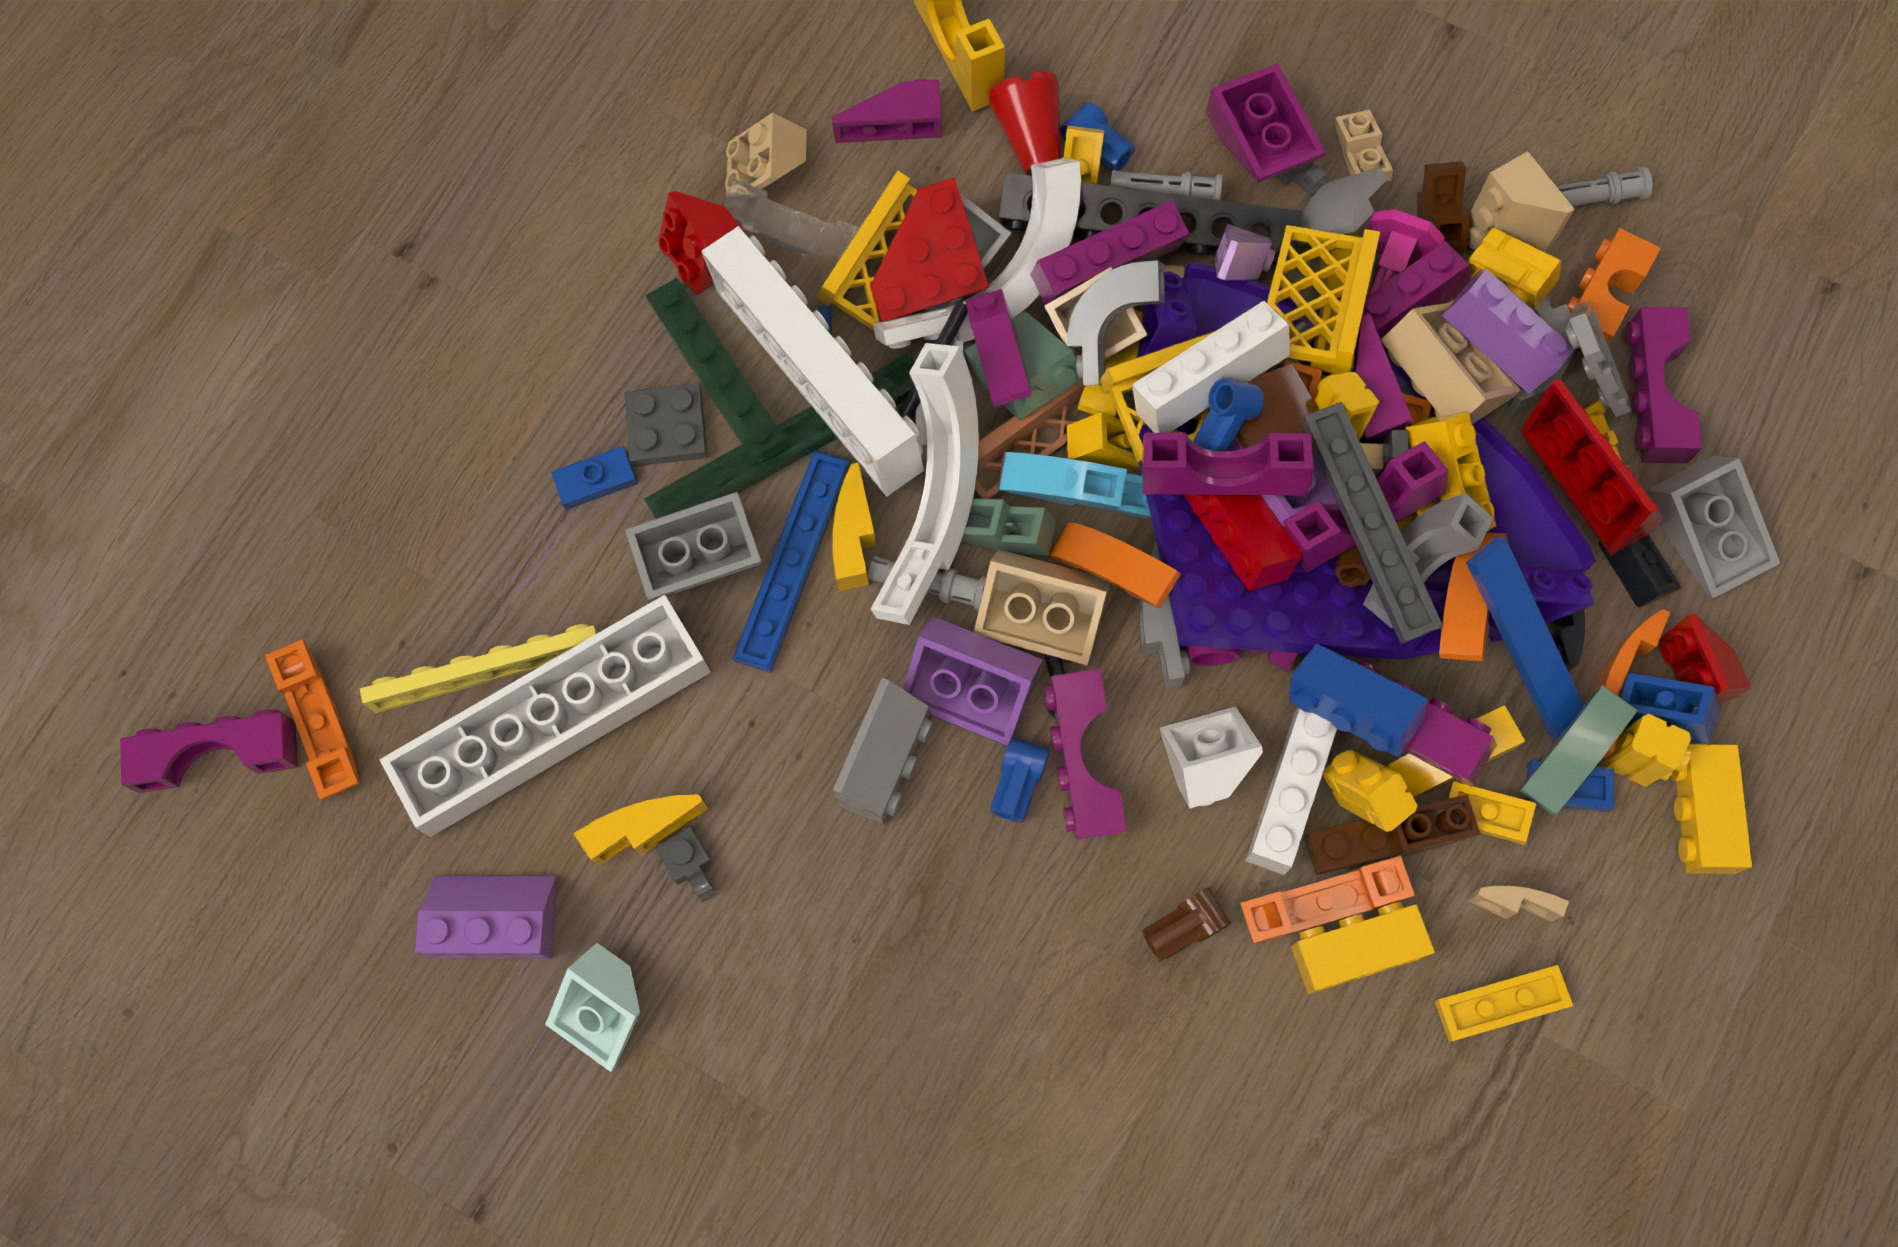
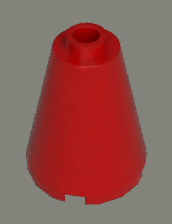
M1031 72L1033 79L1021 81L1020 76L1017 75L998 83L989 91V105L1025 175L1032 176L1031 165L1060 159L1059 83L1057 76L1051 72Z

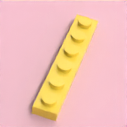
M574 625L567 628L565 633L551 637L549 635H537L527 640L526 644L514 647L510 645L496 646L488 651L489 654L478 657H456L450 661V664L437 668L433 666L419 667L412 670L411 675L400 678L382 677L374 680L371 686L360 688L362 703L374 713H379L530 672L599 632L594 625Z

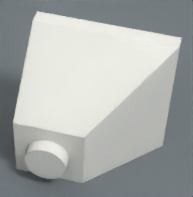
M1236 706L1160 727V733L1177 786L1189 808L1208 806L1215 801L1229 798L1263 753L1261 744Z

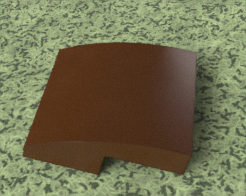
M1293 364L1259 375L1248 382L1260 387L1264 400L1263 407L1258 416L1252 420H1244L1236 434L1244 449L1259 443L1269 433H1306L1301 419L1305 415L1316 412L1319 409Z

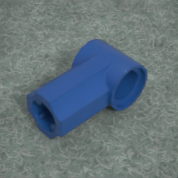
M1085 103L1060 127L1061 135L1065 141L1068 126L1105 130L1100 162L1111 171H1120L1134 154L1135 146L1108 125L1105 114L1093 103Z
M1230 379L1216 381L1209 393L1210 411L1196 434L1193 443L1213 451H1227L1244 420H1252L1261 412L1264 397L1260 387L1255 384Z
M1011 737L1002 762L1001 771L1003 773L990 808V813L1012 822L1023 823L1036 782L1040 783L1050 752L1049 748Z

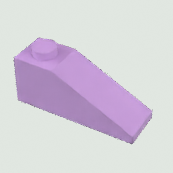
M1227 224L1214 259L1217 278L1223 280H1258L1261 271H1269L1274 259L1275 250L1270 249L1272 245L1270 238Z

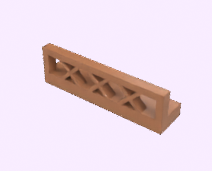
M1083 379L1022 420L1013 416L981 439L978 445L977 475L984 470L1002 471L1005 452H1010L1014 448L1028 449L1030 454H1034L1035 450L1041 451L1037 455L1054 456L1067 446V433L1064 435V429H1067V425L1075 423L1074 421H1065L1066 411L1080 401L1085 387ZM1062 414L1061 420H1056ZM1043 427L1060 428L1059 439L1054 443L1036 442L1037 432ZM1032 436V442L1025 441ZM1002 458V463H995ZM977 480L975 482L974 493L979 499H995L1003 491H998L999 483L986 491Z

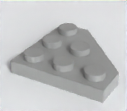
M1591 300L1576 305L1569 318L1570 322H1567L1568 326L1565 327L1573 349L1581 347L1584 358H1582L1584 369L1589 380L1596 378L1600 386L1597 391L1605 410L1611 408L1615 417L1631 412V402Z

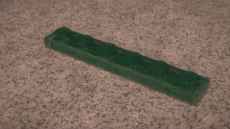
M678 278L645 295L648 304L753 464L757 465L787 448L785 438Z

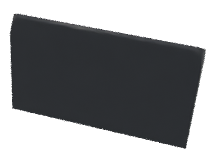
M1649 535L1612 556L1600 541L1598 542L1601 550L1637 607L1650 604L1681 588Z

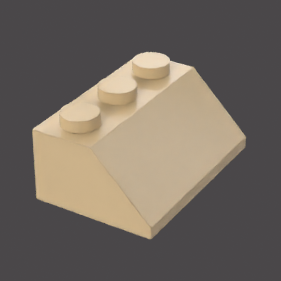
M1527 151L1489 173L1470 212L1467 245L1471 249L1476 250L1482 244L1492 228H1496L1548 254L1575 209Z
M1450 303L1412 309L1381 341L1388 349L1389 358L1396 365L1402 367L1412 379L1411 384L1415 391L1426 397L1435 408L1436 417L1469 411L1471 423L1473 424L1515 397L1521 391L1510 376L1442 316L1451 305Z
M998 549L990 561L974 633L1002 643L1088 665L1111 583L1090 573Z

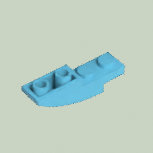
M1005 452L998 491L1069 506L1078 504L1151 519L1146 494H1142V476L1126 473L1127 469L1045 455Z

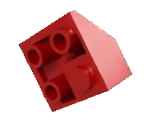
M672 191L668 193L661 230L658 236V244L662 253L669 256L676 266L682 281L688 283L693 292L698 295L703 293L713 283L701 251L736 227H740V225L727 207L678 191Z
M1696 614L1685 617L1659 639L1661 657L1671 667L1677 681L1714 687L1718 703L1735 699L1751 689L1735 651Z

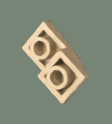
M1370 109L1335 117V127L1350 175L1381 167L1387 181H1391L1393 169L1381 147L1382 132Z

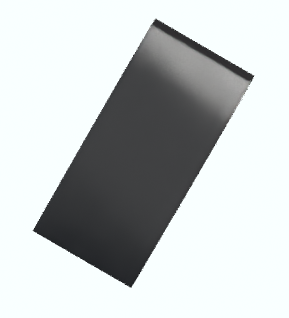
M1584 609L1554 620V623L1559 625L1560 628L1551 636L1568 673L1578 665L1582 654L1585 637Z

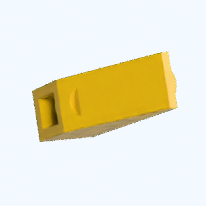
M1469 411L1428 418L1406 427L1410 447L1413 448L1425 441L1448 469L1446 495L1440 497V501L1442 502L1448 498L1466 493L1493 517L1488 530L1496 527L1494 507L1490 502L1485 482V470L1480 461L1475 440L1476 433L1471 423Z

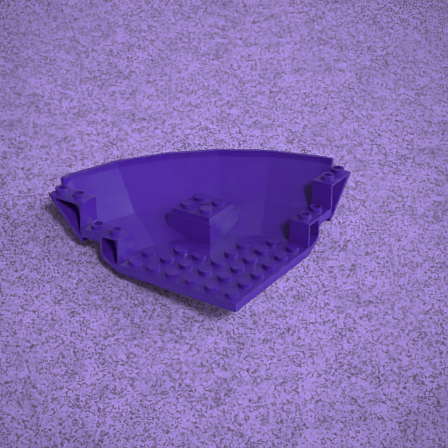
M1188 263L1183 278L1170 271L1164 272L1165 304L1144 305L1142 324L1148 336L1139 341L1137 358L1217 331L1262 301L1267 303L1271 286L1253 280H1223L1217 278L1216 268L1203 264ZM1290 297L1276 303L1284 315L1299 308ZM1320 308L1314 310L1318 316L1320 314ZM1306 315L1294 320L1292 323L1293 326L1300 322L1306 323V328L1300 334L1314 327ZM1359 328L1354 364L1352 369V372L1355 373L1361 328ZM1315 337L1313 338V341L1309 343V345L1312 348H1314ZM1382 343L1401 392L1427 400L1426 397L1415 391L1411 384L1412 379L1402 367L1396 365L1389 358L1388 349ZM1299 360L1303 365H1311L1310 361ZM1322 370L1323 375L1329 376L1333 374ZM1432 405L1429 418L1436 417L1435 408ZM1482 417L1472 425L1476 433L1475 440L1480 461L1485 470V482L1490 502L1494 507L1496 527L1488 530L1487 533H1507L1509 547L1545 623L1593 606L1595 602L1590 592L1592 583L1583 574V571L1590 569L1596 562L1590 545L1535 467ZM1192 418L1175 430L1187 435L1192 434L1197 427L1198 420ZM1145 424L1142 425L1139 432L1142 444L1144 433H1154ZM1366 436L1360 438V443L1369 444ZM1139 462V467L1142 475V462ZM1383 467V470L1376 476V479L1381 475L1385 467ZM1146 494L1160 561L1181 574L1168 595L1180 646L1308 654L1317 643L1341 656L1401 660L1439 653L1442 628L1400 644L1394 628H1390L1363 605L1373 585L1372 579L1366 585H1358L1353 588L1339 584L1338 577L1334 575L1336 556L1307 573L1298 562L1288 580L1248 591L1240 577L1233 571L1231 564L1219 546L1212 540L1210 533L1198 515L1193 512L1191 505L1183 494ZM1455 557L1438 567L1424 582L1442 623ZM1489 612L1488 636L1490 641H1501L1503 638Z

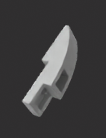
M1155 543L1151 556L1160 561L1157 543ZM1167 596L1160 609L1141 600L1140 638L1143 655L1159 654L1165 690L1181 688L1185 675L1190 673L1187 652L1180 651L1169 597Z

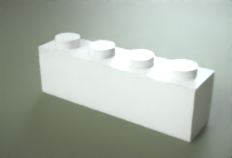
M1262 301L1132 384L1137 415L1154 433L1172 432L1209 408V393L1216 381L1230 379L1248 383L1290 355L1289 324L1265 301Z
M1299 708L1295 711L1245 860L1246 862L1285 875L1292 868L1337 730L1326 719L1314 713L1304 712Z

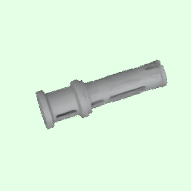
M1643 166L1638 167L1635 172L1617 174L1615 171L1603 175L1601 179L1564 184L1556 187L1572 206L1595 202H1604L1611 206L1625 199L1637 197L1639 200L1649 199L1652 194L1653 183L1649 169Z
M1112 170L1111 186L1220 200L1223 174L1207 177L1192 175L1191 171H1186V173H1182V176Z
M874 556L869 567L868 580L885 583L895 561ZM951 568L945 570V572L937 571L927 593L939 596V600H942L943 603L949 604L950 601L972 605L974 610L979 611L987 577L982 576L980 579L957 574V570Z

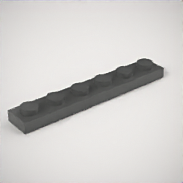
M1342 402L1305 415L1301 419L1303 428L1306 433H1311L1312 448L1400 644L1442 628V622Z

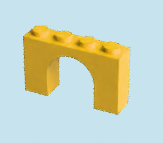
M914 0L915 6L971 111L973 112L989 105V91L1005 80V46L991 20L988 18L970 26L961 0Z

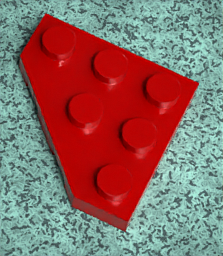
M954 177L917 190L870 285L881 322L902 317L989 288Z

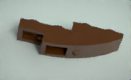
M1468 795L1418 805L1416 811L1392 831L1386 832L1375 824L1361 820L1311 831L1305 834L1304 837L1315 874L1319 875L1349 868V870L1360 868L1397 856L1405 857L1478 836L1480 831Z

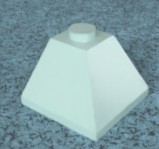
M596 943L567 969L545 1023L546 1026L610 1072L616 1068L640 1014L630 966Z

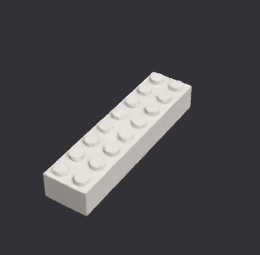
M738 226L701 251L718 294L857 462H859L886 497L924 471L921 459L924 451L916 439L920 434L913 421L907 415L901 418L895 411L896 404L890 394L884 388L878 391L872 384L874 379L867 367L862 362L855 364L850 358L851 351L840 336L832 337L828 332L829 326L821 313L817 310L813 313L806 306L808 302L802 291L796 285L790 287L785 281L786 275L775 260L769 262L764 257L765 251L755 236L752 235L748 238Z
M663 595L379 760L415 828L432 837L711 672L667 597Z

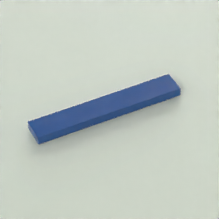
M814 450L733 655L734 662L768 673L772 672L837 504L843 481L851 465L850 461Z
M1495 537L1470 558L1466 564L1554 743L1581 710L1583 702L1507 540Z

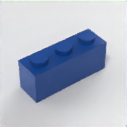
M1317 643L1290 677L1289 701L1293 702L1299 709L1307 713H1314L1331 722L1337 729L1351 732L1368 741L1375 749L1387 751L1397 757L1401 755L1424 722L1427 698Z

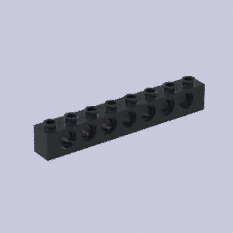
M1005 172L999 219L1001 222L1007 223V229L1026 231L1031 214L1028 210V205L1033 199V182L1030 175ZM1081 182L1080 203L1085 206L1086 212L1082 218L1077 220L1074 232H1079V238L1086 239L1131 219L1144 211L1151 210L1173 200L1180 215L1189 216L1195 223V230L1180 245L1188 246L1189 253L1210 255L1211 250H1218L1222 239L1216 238L1211 230L1212 224L1216 221H1226L1229 225L1247 231L1252 226L1260 225L1268 232V238L1272 242L1270 249L1275 250L1272 264L1277 265L1286 225L1299 227L1302 211ZM1115 206L1121 211L1122 218L1118 223L1109 225L1102 220L1101 213L1106 207ZM1291 240L1290 245L1296 251L1297 240Z

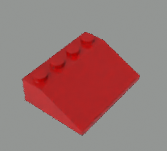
M1560 378L1553 381L1521 428L1520 433L1612 556L1649 535L1663 521V518L1656 503L1647 496L1635 480L1632 471L1623 464L1612 449L1608 439L1599 432L1590 420L1584 407L1575 400Z

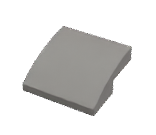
M1375 168L1324 183L1316 191L1305 208L1299 227L1343 235L1355 232L1374 213L1369 198L1387 181L1382 168ZM1297 241L1298 246L1308 244V242Z

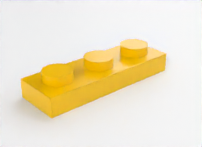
M1558 965L1434 1001L1449 1042L1573 1006Z

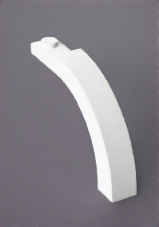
M1061 158L1031 165L1033 182L1032 208L1026 233L1020 247L1005 270L988 285L989 288L983 289L969 299L975 298L982 293H990L1002 289L1014 318L1038 297L1040 293L1030 275L1038 260L1069 246L1077 222L1081 190L1080 161ZM955 304L941 309L873 324L875 337L878 341L889 345V348L893 349L909 346L912 339L924 337L925 340H936ZM968 314L954 340L966 342L974 339Z
M925 343L909 372L918 391L925 417L927 432L926 477L921 504L912 531L871 607V611L877 619L910 625L939 569L949 570L968 521L977 476L979 432L972 379L959 346Z

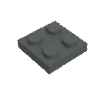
M699 383L624 392L629 462L632 467L707 458L702 390Z

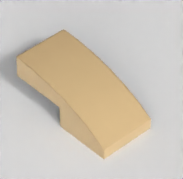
M1517 886L1480 887L1470 893L1467 900L1505 919L1517 914L1519 908L1549 922L1563 917L1569 904L1568 900L1553 894Z

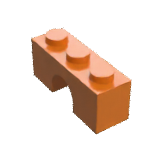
M1621 228L1618 229L1611 241L1604 238L1593 257L1599 263L1595 270L1588 267L1577 288L1583 290L1579 299L1572 296L1567 304L1570 313L1572 314L1576 305L1591 300L1608 344L1614 337L1630 307L1616 300L1610 294L1608 288H1618L1633 295L1645 279L1661 248Z

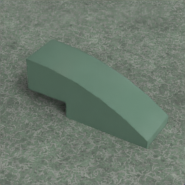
M973 498L968 521L960 543L1012 553L1049 556L1057 520L1046 508L1009 506L1004 500Z
M1602 685L1591 694L1570 725L1562 731L1519 791L1555 816L1592 772L1638 710Z

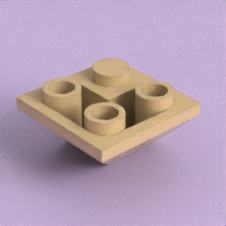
M772 112L729 141L726 149L728 157L727 178L725 181L727 189L726 206L731 208L804 163L806 161L807 129Z

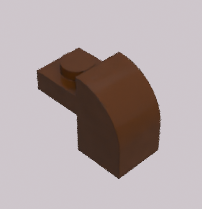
M1462 161L1425 164L1422 192L1417 193V217L1430 221L1445 237L1444 241L1454 250H1466L1471 217L1462 203L1466 166Z

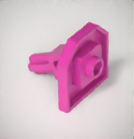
M1396 209L1375 211L1371 215L1366 229L1380 231L1376 253L1382 256L1378 263L1379 269L1369 294L1405 270L1407 264L1412 265L1443 243L1445 238L1443 234L1430 221Z

